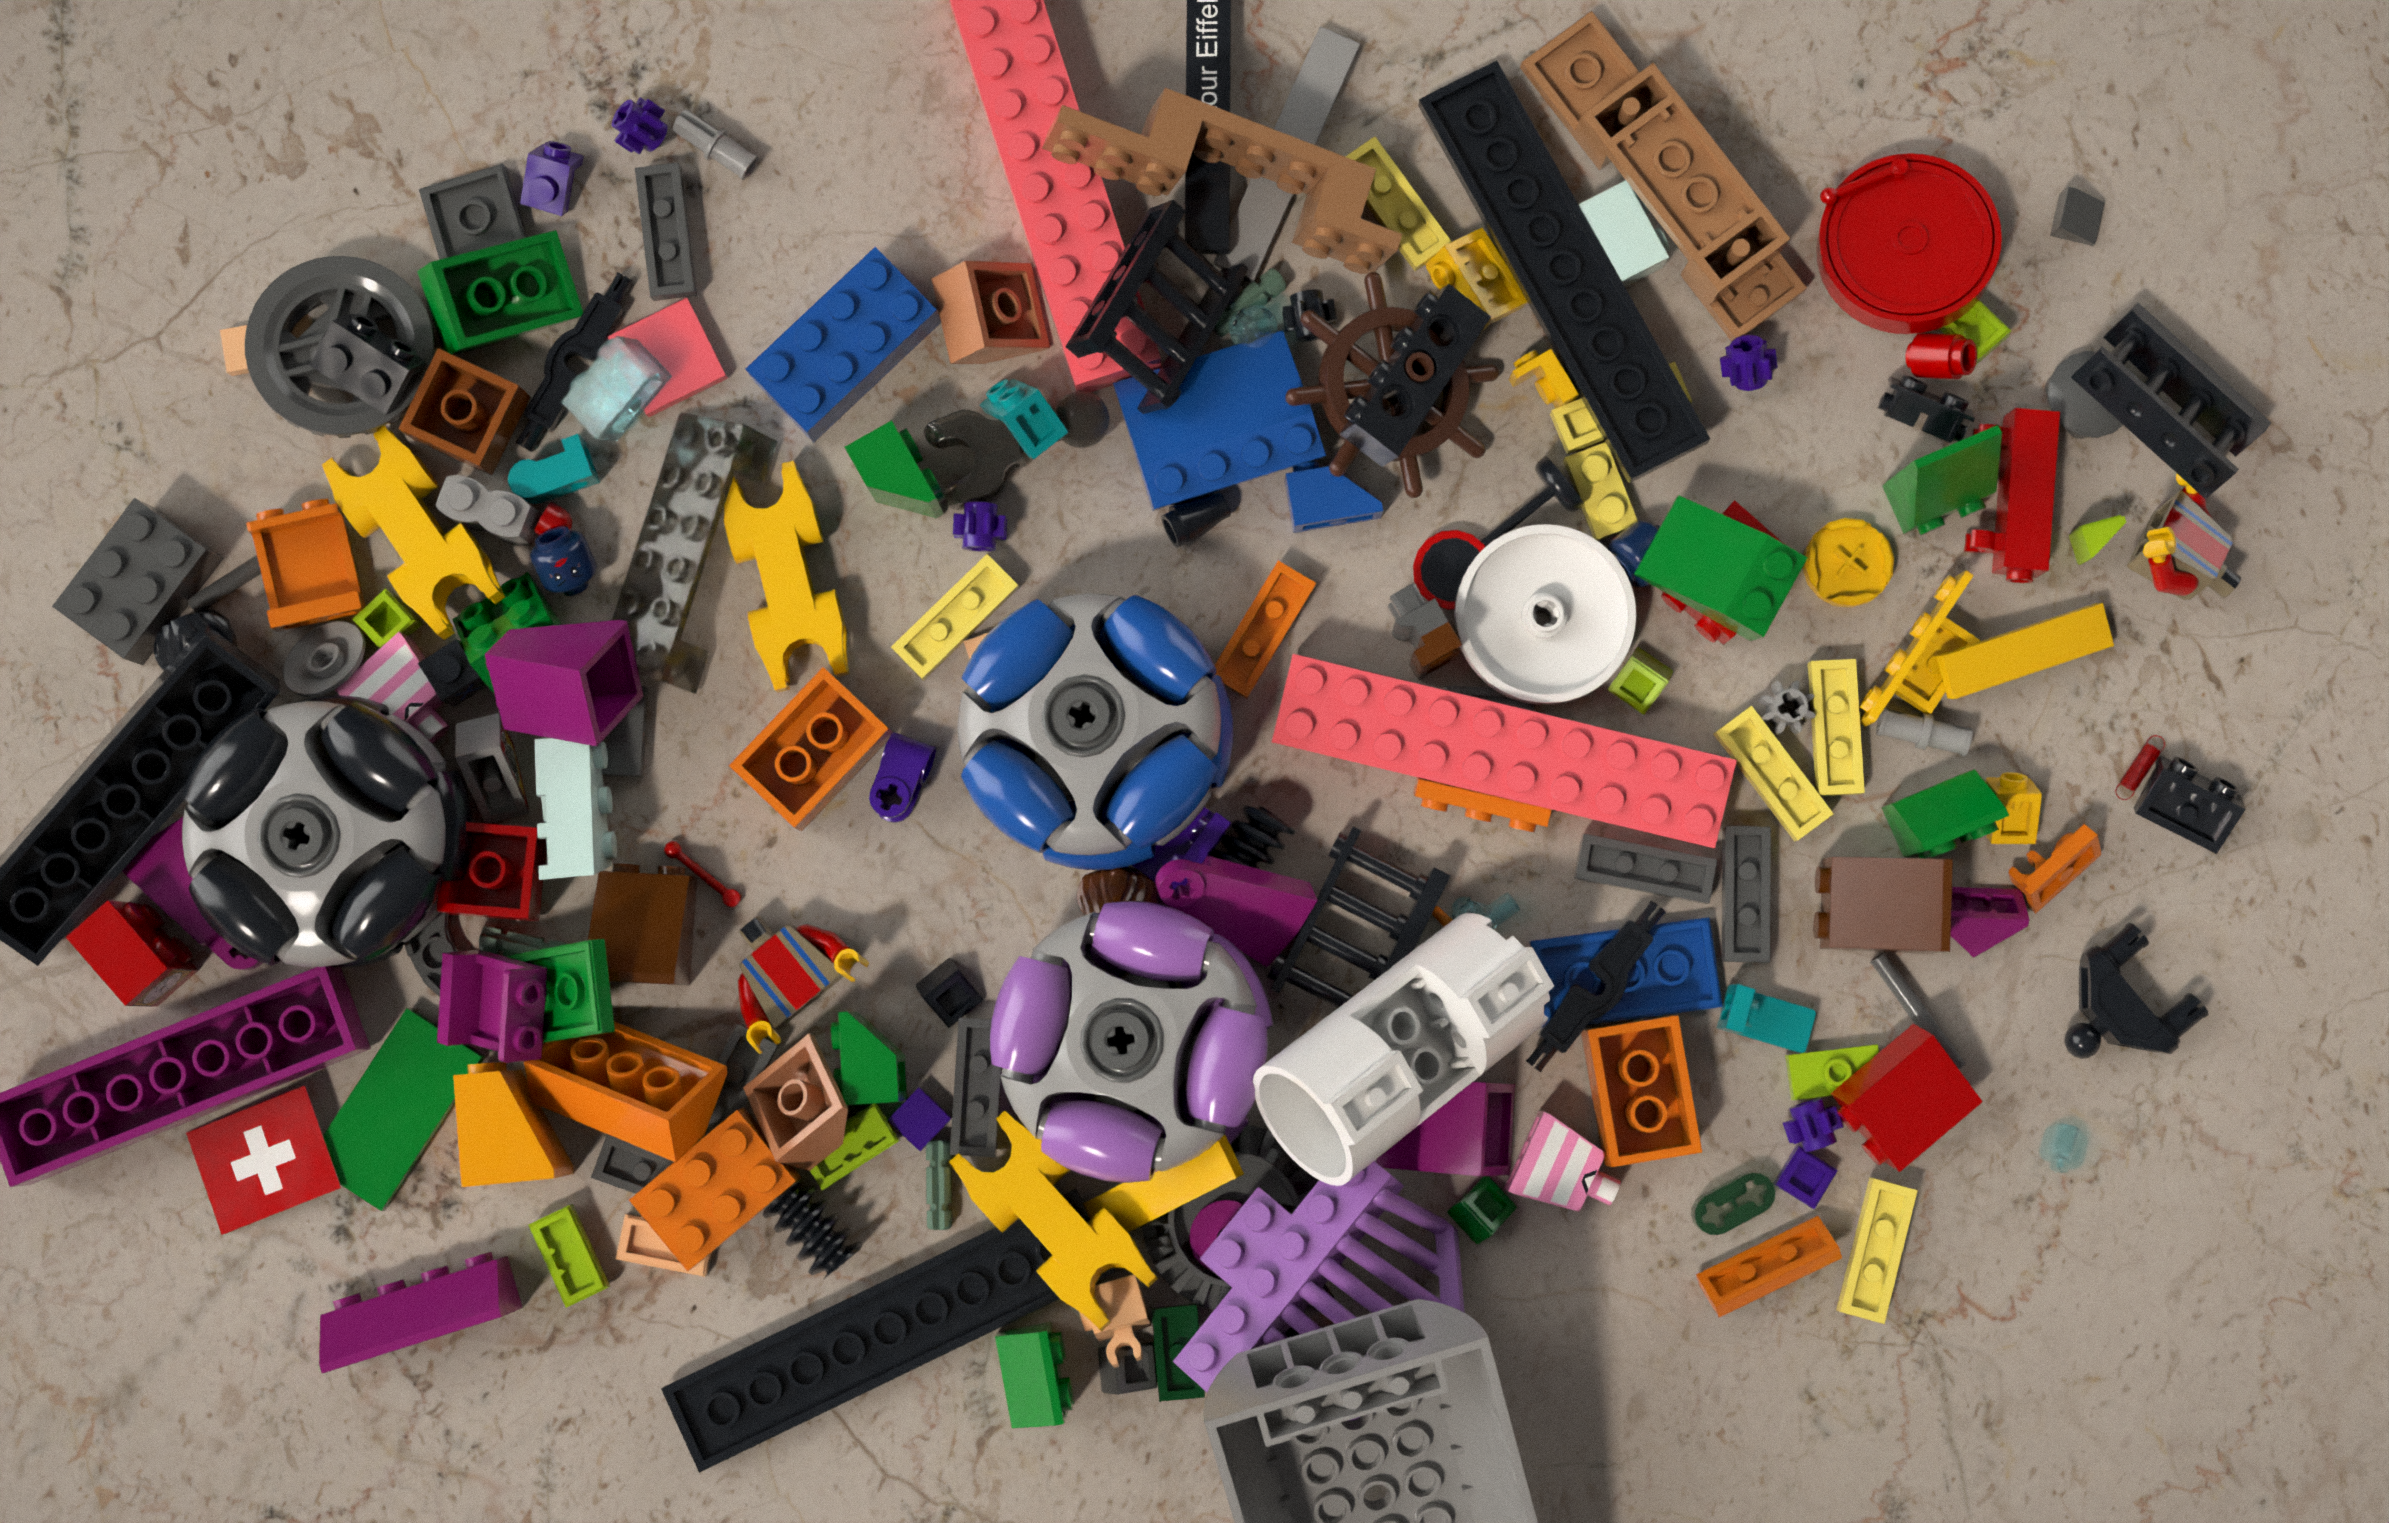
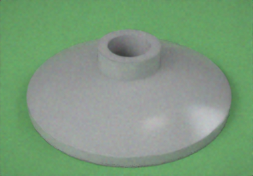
M345 621L329 622L311 630L295 644L287 656L283 668L285 684L293 693L302 697H316L338 688L353 675L363 659L366 645L364 635L354 624Z

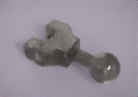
M1072 392L1063 397L1054 410L1068 430V433L1057 442L1063 441L1075 448H1088L1098 444L1108 432L1110 425L1109 410L1104 401L1091 392ZM967 409L959 410L929 422L923 430L926 441L933 447L942 449L949 446L964 445L974 452V465L970 473L962 479L949 484L946 489L945 499L948 507L951 509L962 510L967 502H990L997 499L1007 487L1012 473L1028 466L1024 450L1004 422L987 419L978 412Z

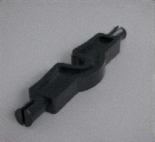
M617 272L604 295L600 293L594 294L574 329L565 332L554 342L545 360V377L524 411V415L529 421L518 440L515 441L516 444L532 452L545 429L550 432L555 430L564 413L583 390L585 384L584 379L580 375H577L575 371L568 368V360L572 356H580L583 359H589L591 362H598L602 358L609 342L607 336L613 333L625 311L619 304L631 284H633L632 280Z
M1650 901L1635 922L1632 920L1626 921L1611 941L1590 960L1588 964L1589 970L1594 972V975L1603 982L1604 989L1600 995H1593L1578 984L1570 986L1554 1014L1540 1030L1538 1035L1543 1040L1530 1057L1526 1059L1530 1066H1533L1544 1053L1534 1066V1069L1541 1073L1557 1051L1560 1053L1567 1052L1591 1019L1608 1013L1619 1002L1627 985V973L1652 943L1653 937L1649 933L1666 913L1664 909L1658 908L1648 920L1649 916L1658 906L1653 901Z

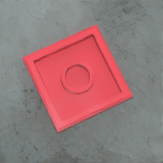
M688 298L607 336L648 417L728 379Z

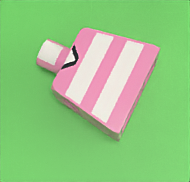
M401 632L394 635L359 667L346 682L335 689L339 695L361 697L385 704L389 708V715H395L411 724L431 743L439 740L450 727L435 711L444 702L440 700L418 665L419 662L425 659L424 655L414 640Z
M1538 1111L1504 1189L1519 1196L1579 1212L1587 1195L1610 1206L1617 1195L1621 1181L1599 1171L1605 1157L1604 1151L1552 1115L1544 1111Z

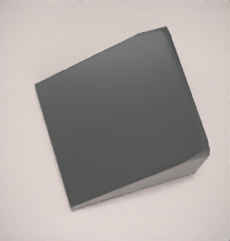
M2067 186L2059 194L2050 236L2094 246L2104 202L2076 188Z
M1153 1342L1140 1343L1143 1350V1359L1139 1361L1136 1360L1133 1348L1130 1346L1119 1348L1117 1351L1119 1367L1116 1368L1111 1365L1107 1358V1346L1099 1347L1098 1358L1102 1392L1119 1395L1157 1388Z

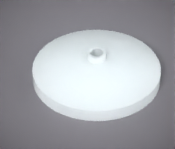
M1550 524L1531 525L1503 534L1487 545L1475 557L1463 576L1457 592L1454 611L1456 635L1462 643L1461 650L1467 662L1487 685L1504 696L1520 702L1536 705H1555L1570 702L1591 693L1616 672L1625 659L1633 640L1636 626V603L1633 589L1625 570L1615 556L1600 542L1583 532L1569 527ZM1538 611L1546 612L1549 615L1550 622L1540 626L1536 623L1537 616L1535 613Z

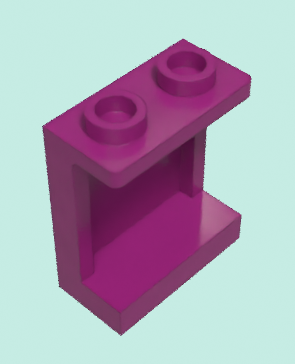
M483 950L442 953L437 1043L446 1046L471 1043L497 1051L499 1061L505 1063L541 1059L547 968Z

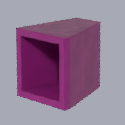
M611 620L509 629L485 653L486 666L490 673L496 705L505 730L598 746L643 698L627 621Z
M1473 1081L1378 1157L1377 1164L1382 1168L1470 1176L1510 1175L1515 1084Z

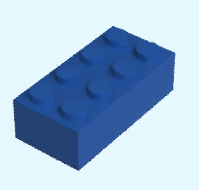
M874 247L745 370L765 394L814 443L941 323L937 309Z

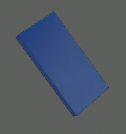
M1710 918L1656 924L1649 933L1653 937L1652 943L1627 973V985L1619 1002L1608 1013L1591 1019L1588 1025L1723 1007ZM1619 929L1529 941L1530 947L1534 949L1554 984V987L1548 991L1550 1001L1544 1005V1015L1548 1017V1020L1554 1014L1570 986L1578 984L1593 995H1600L1604 989L1603 982L1594 975V972L1589 970L1588 964L1611 941Z

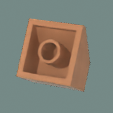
M964 261L931 279L950 364H986L1050 348L1031 263Z
M807 1034L745 1085L743 1089L775 1161L810 1171L843 1144L848 1107L815 1036Z

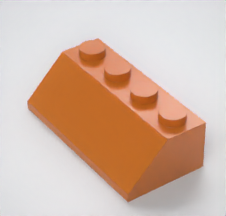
M615 1021V1032L547 1042L542 1045L541 1059L523 1061L532 1103L673 1162H677L705 1135L728 1073L726 1065Z

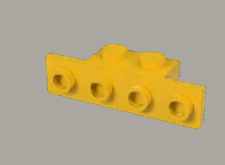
M1965 570L1955 576V578L1948 575L1938 587L1933 596L1939 600L1930 614L1924 611L1909 631V634L1914 639L1905 651L1899 648L1884 668V671L1889 673V676L1881 688L1874 685L1859 706L1864 710L1860 717L1861 725L1866 727L1874 723L1894 694L1922 713L1931 714L1946 692L1936 656L1980 641V639L1946 617L1974 575Z

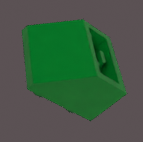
M891 420L844 447L877 503L933 518H938L944 514L938 503L945 499L941 491L942 489L929 467L923 470L919 469L917 464L924 459L907 428L898 432Z
M529 572L503 583L501 588L505 598L494 604L491 599L485 598L480 602L468 605L461 611L460 615L452 619L470 665L494 695L490 673L486 666L485 653L509 629L562 625Z
M1975 769L1881 807L1903 857L1917 854L1919 858L1925 859L1957 848L1954 839L1958 837L1961 843L1999 830L1996 821L2009 816L2006 807Z
M838 1012L839 1022L831 1023V1041L833 1050L840 1049L841 1068H834L833 1077L846 1105L907 1100L905 1054L858 1012Z
M1051 1321L997 1332L995 1340L1011 1427L1028 1428L1064 1424L1068 1411L1073 1410L1072 1405L1075 1404L1071 1379L1070 1377L1062 1378L1059 1365L1064 1364V1359H1066L1062 1331L1053 1332Z

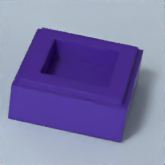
M918 1087L888 1121L914 1147L922 1151L927 1143L948 1124L952 1117L921 1087Z
M1795 1146L1773 1185L1808 1207L1815 1209L1838 1170L1811 1153L1804 1152V1149L1800 1146Z

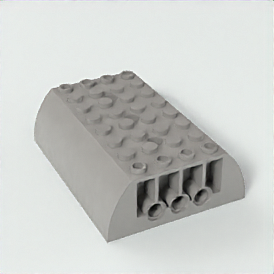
M1417 1299L1237 1353L1215 1377L1206 1395L1203 1409L1204 1423L1235 1523H1538L1489 1338L1477 1321L1451 1306ZM1360 1417V1418H1358V1419H1356V1420L1348 1421V1420H1351V1419ZM1382 1485L1388 1488L1386 1495L1379 1500L1370 1501L1364 1498L1365 1492L1372 1486Z

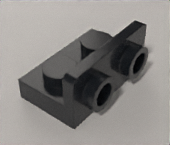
M2160 755L2155 762L2156 773L2134 806L2135 814L2217 854L2246 810L2242 798L2238 794L2240 790L2223 778L2215 777L2212 781L2198 774L2199 769L2183 758L2174 757L2173 760H2170Z

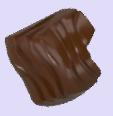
M1128 866L1097 870L1085 874L1077 891V903L1083 916L1092 912L1100 913L1103 905L1111 902L1140 901L1157 904V893L1153 880Z

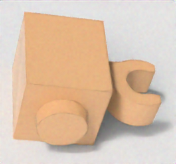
M1133 1274L1096 1285L1095 1297L1099 1306L1112 1323L1103 1331H1100L1087 1317L1080 1313L1085 1332L1093 1330L1099 1342L1112 1338L1107 1345L1106 1354L1114 1368L1119 1367L1117 1351L1122 1346L1133 1348L1136 1360H1142L1143 1350L1135 1338L1134 1331L1152 1325L1139 1280Z

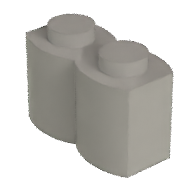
M460 475L446 476L435 504L440 512L457 524L463 523L468 529L476 531L488 530L500 540L518 546L532 544L536 534L534 529L541 517L538 510L518 495L501 490L490 491L478 481Z

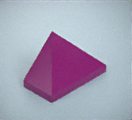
M1952 887L1951 937L1973 958L2028 927L2030 919L2020 889Z

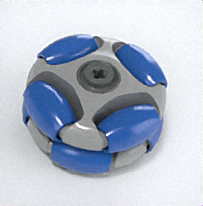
M1075 594L1052 599L1047 606L1039 599H1036L1013 611L983 638L973 652L962 674L961 679L969 687L964 692L962 691L958 710V743L962 762L966 765L962 771L961 778L974 803L996 828L1015 842L1038 853H1043L1046 861L1083 870H1108L1130 866L1154 857L1156 845L1163 846L1185 830L1212 796L1211 789L1223 785L1233 748V717L1230 701L1222 678L1215 675L1217 669L1205 646L1187 625L1164 607L1138 595H1133L1125 600L1121 596L1109 594Z

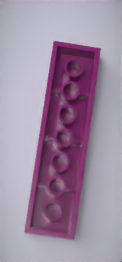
M331 966L315 967L1 1092L0 1162L9 1186L18 1187L35 1184L370 1050L371 1046L342 969Z

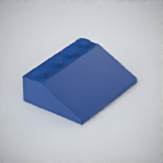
M1283 330L1198 356L1179 387L1181 389L1179 398L1166 410L1161 409L1142 414L1137 408L1148 390L1133 377L1113 383L1152 511L1284 471L1299 464L1316 461L1326 456L1310 404L1291 406L1286 402V392L1291 388L1303 387ZM1156 369V370H1153V371H1154L1156 374H1158V372H1159L1160 369Z

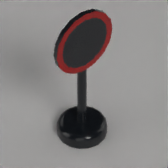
M1547 456L1539 460L1535 466L1537 475L1547 488L1481 541L1472 534L1459 530L1441 531L1423 543L1418 549L1413 563L1414 582L1425 599L1431 601L1435 598L1441 608L1447 610L1455 609V601L1460 583L1475 557L1492 541L1510 532L1553 496L1570 512H1575L1585 505L1574 488Z

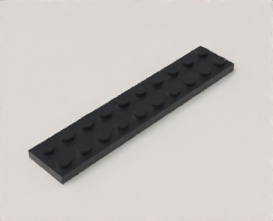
M1496 60L1420 98L1418 107L1628 483L1630 484L1708 444L1710 440L1708 433L1498 61Z
M1077 1188L1062 1195L1086 1222L1091 1220ZM1018 1218L1003 1233L997 1227H994L662 1387L663 1395L698 1472L700 1473L1059 1300L1060 1298L1036 1272L1052 1254L1022 1220ZM1111 1268L1102 1273L1098 1280L1115 1273V1269Z

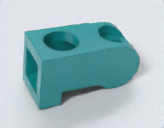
M579 434L561 440L564 452L537 462L526 459L515 463L508 474V484L512 492L528 503L539 504L600 483L586 441Z

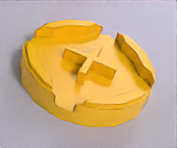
M1842 518L1827 523L1812 535L1804 550L1803 555L1808 558L1802 569L1807 585L1818 598L1833 606L1853 608L1869 603L1883 592L1893 575L1894 556L1890 543L1882 532L1879 533L1877 529L1871 527L1872 525L1864 520Z

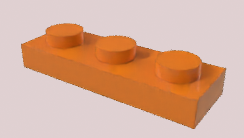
M1279 560L1277 561L1215 663L1217 669L1215 675L1222 678L1225 687L1248 699L1314 590L1316 582Z
M1418 777L1416 778L1413 791L1415 797L1422 798L1420 805L1422 807L1447 812L1449 804L1466 808L1464 816L1486 822H1491L1492 815L1510 818L1509 827L1529 832H1535L1536 825L1548 827L1552 810Z
M1816 1216L1696 1274L1699 1286L1720 1318L1842 1259L1839 1246L1819 1216Z

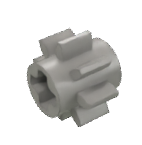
M1798 680L1792 682L1789 688L1785 690L1782 684L1776 681L1771 684L1774 696H1761L1758 699V702L1766 705V714L1761 716L1764 722L1769 720L1775 725L1774 735L1781 734L1786 726H1790L1791 731L1796 735L1802 732V725L1799 720H1811L1816 716L1812 711L1808 710V702L1815 696L1814 694L1804 695L1798 690L1800 681ZM1792 701L1795 709L1790 714H1781L1778 707L1783 703Z

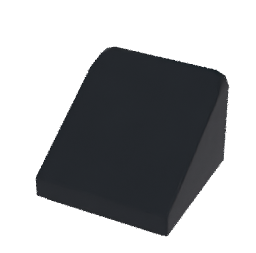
M951 958L946 959L916 984V988L922 998L948 1028L954 1025L958 1018L965 1016L984 1000Z

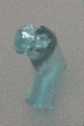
M1508 892L1489 905L1471 901V898L1466 896L1457 898L1452 904L1453 920L1461 914L1475 913L1490 918L1492 920V927L1490 928L1492 929L1520 911L1516 901Z

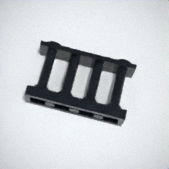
M1175 200L1149 208L1065 346L1078 358L1096 352H1105L1143 385L1148 391L1137 408L1142 414L1161 409L1166 410L1177 401L1181 394V389L1179 388L1227 305L1231 304L1239 296L1242 290L1240 283L1249 269L1241 263L1219 271L1178 234L1179 228L1177 225L1186 211ZM1167 247L1209 285L1199 305L1158 269L1159 263L1156 260L1164 248ZM1147 282L1189 320L1178 339L1137 303L1138 297L1135 295L1142 283ZM1126 317L1168 354L1158 374L1116 339L1117 333L1114 330L1121 318Z
M2136 303L2103 337L2114 347V350L2110 353L2102 346L2073 373L2071 378L2206 499L2239 470L2225 457L2230 451L2236 457L2268 429L2271 422L2143 306ZM2128 360L2148 377L2145 383L2124 366ZM2161 391L2182 408L2178 414L2158 396ZM2195 421L2215 438L2212 444L2192 427Z
M1353 826L1348 836L1340 832L1328 855L1335 859V862L1317 896L1318 901L1306 918L1288 956L1280 953L1267 976L1274 980L1271 990L1279 994L1286 981L1339 1008L1354 995L1294 965L1305 942L1307 941L1370 973L1368 978L1376 980L1415 949L1451 875L1434 867L1428 876L1423 873L1417 876L1355 845L1361 832L1360 829ZM1346 860L1410 892L1409 897L1416 901L1409 915L1406 916L1400 913L1399 916H1396L1335 885ZM1328 901L1389 932V938L1395 940V943L1388 957L1381 953L1377 957L1314 925L1325 902Z

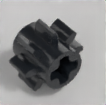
M1312 289L1294 293L1290 296L1291 306L1282 307L1285 332L1295 331L1296 339L1299 342L1320 340L1301 324L1300 317L1304 311L1312 310L1329 324H1337L1334 299L1324 301L1322 290Z

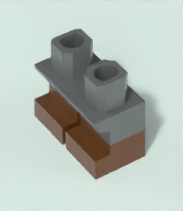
M1414 583L1390 596L1391 603L1388 604V609L1395 619L1392 635L1400 641L1410 639L1416 649L1413 651L1409 666L1417 680L1457 659L1462 643L1435 598L1425 603Z

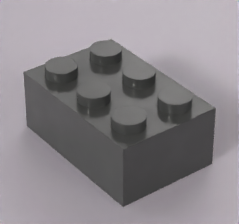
M134 498L52 607L123 659L144 665L154 651L157 633L162 630L163 626L170 624V621L181 616L189 605L187 599L199 592L224 558L157 509Z

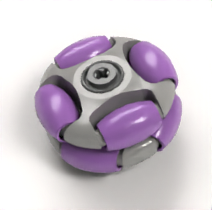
M1121 901L1105 903L1100 913L1092 912L1060 926L1032 949L1031 958L1018 957L1003 982L995 1004L990 1032L992 1065L1003 1068L1000 1078L1008 1100L1023 1125L1036 1139L1042 1140L1041 1151L1063 1167L1091 1178L1120 1183L1151 1181L1154 1173L1157 1171H1167L1198 1157L1211 1148L1224 1135H1226L1231 1144L1247 1126L1249 1121L1246 1115L1255 1101L1253 1077L1255 1072L1267 1062V1030L1273 1026L1268 999L1261 981L1249 961L1232 942L1215 934L1213 929L1193 916L1175 908L1151 902ZM1126 972L1130 973L1125 979L1121 978ZM1176 982H1180L1182 989H1178ZM1200 1022L1203 1025L1201 1029L1198 1027ZM1187 1083L1186 1089L1183 1090V1084ZM1093 1094H1096L1098 1102L1095 1101ZM1143 1112L1148 1113L1145 1117L1141 1116Z

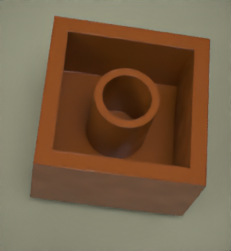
M438 348L398 429L411 439L492 476L531 396L519 385Z

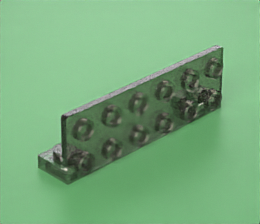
M688 413L679 414L612 620L627 621L639 676L654 679L693 694L697 693L710 652L682 641L681 637L734 474L737 473L751 481L765 483L778 442L745 424Z

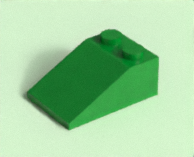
M556 230L432 261L417 271L443 350L452 355L489 346L580 318L583 314V309Z
M1999 425L1912 461L1882 485L1903 534L1918 529L1921 536L1946 525L1943 520L1945 516L1958 511L1960 517L1964 518L1986 508L1983 500L1993 495L1997 490L2002 438Z
M1678 495L1636 568L1634 575L1745 639L1753 641L1763 638L1767 633L1808 557L1768 534Z

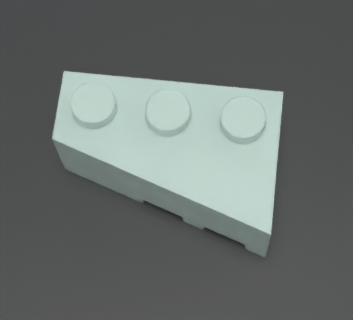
M548 737L535 739L536 796L541 797L544 823H537V834L539 839H546L548 865L539 866V880L595 875L612 866L611 859L617 857L614 831L608 832L607 814L612 813L613 803L610 787H604L602 769H606L608 766V754L604 741L598 746H591Z

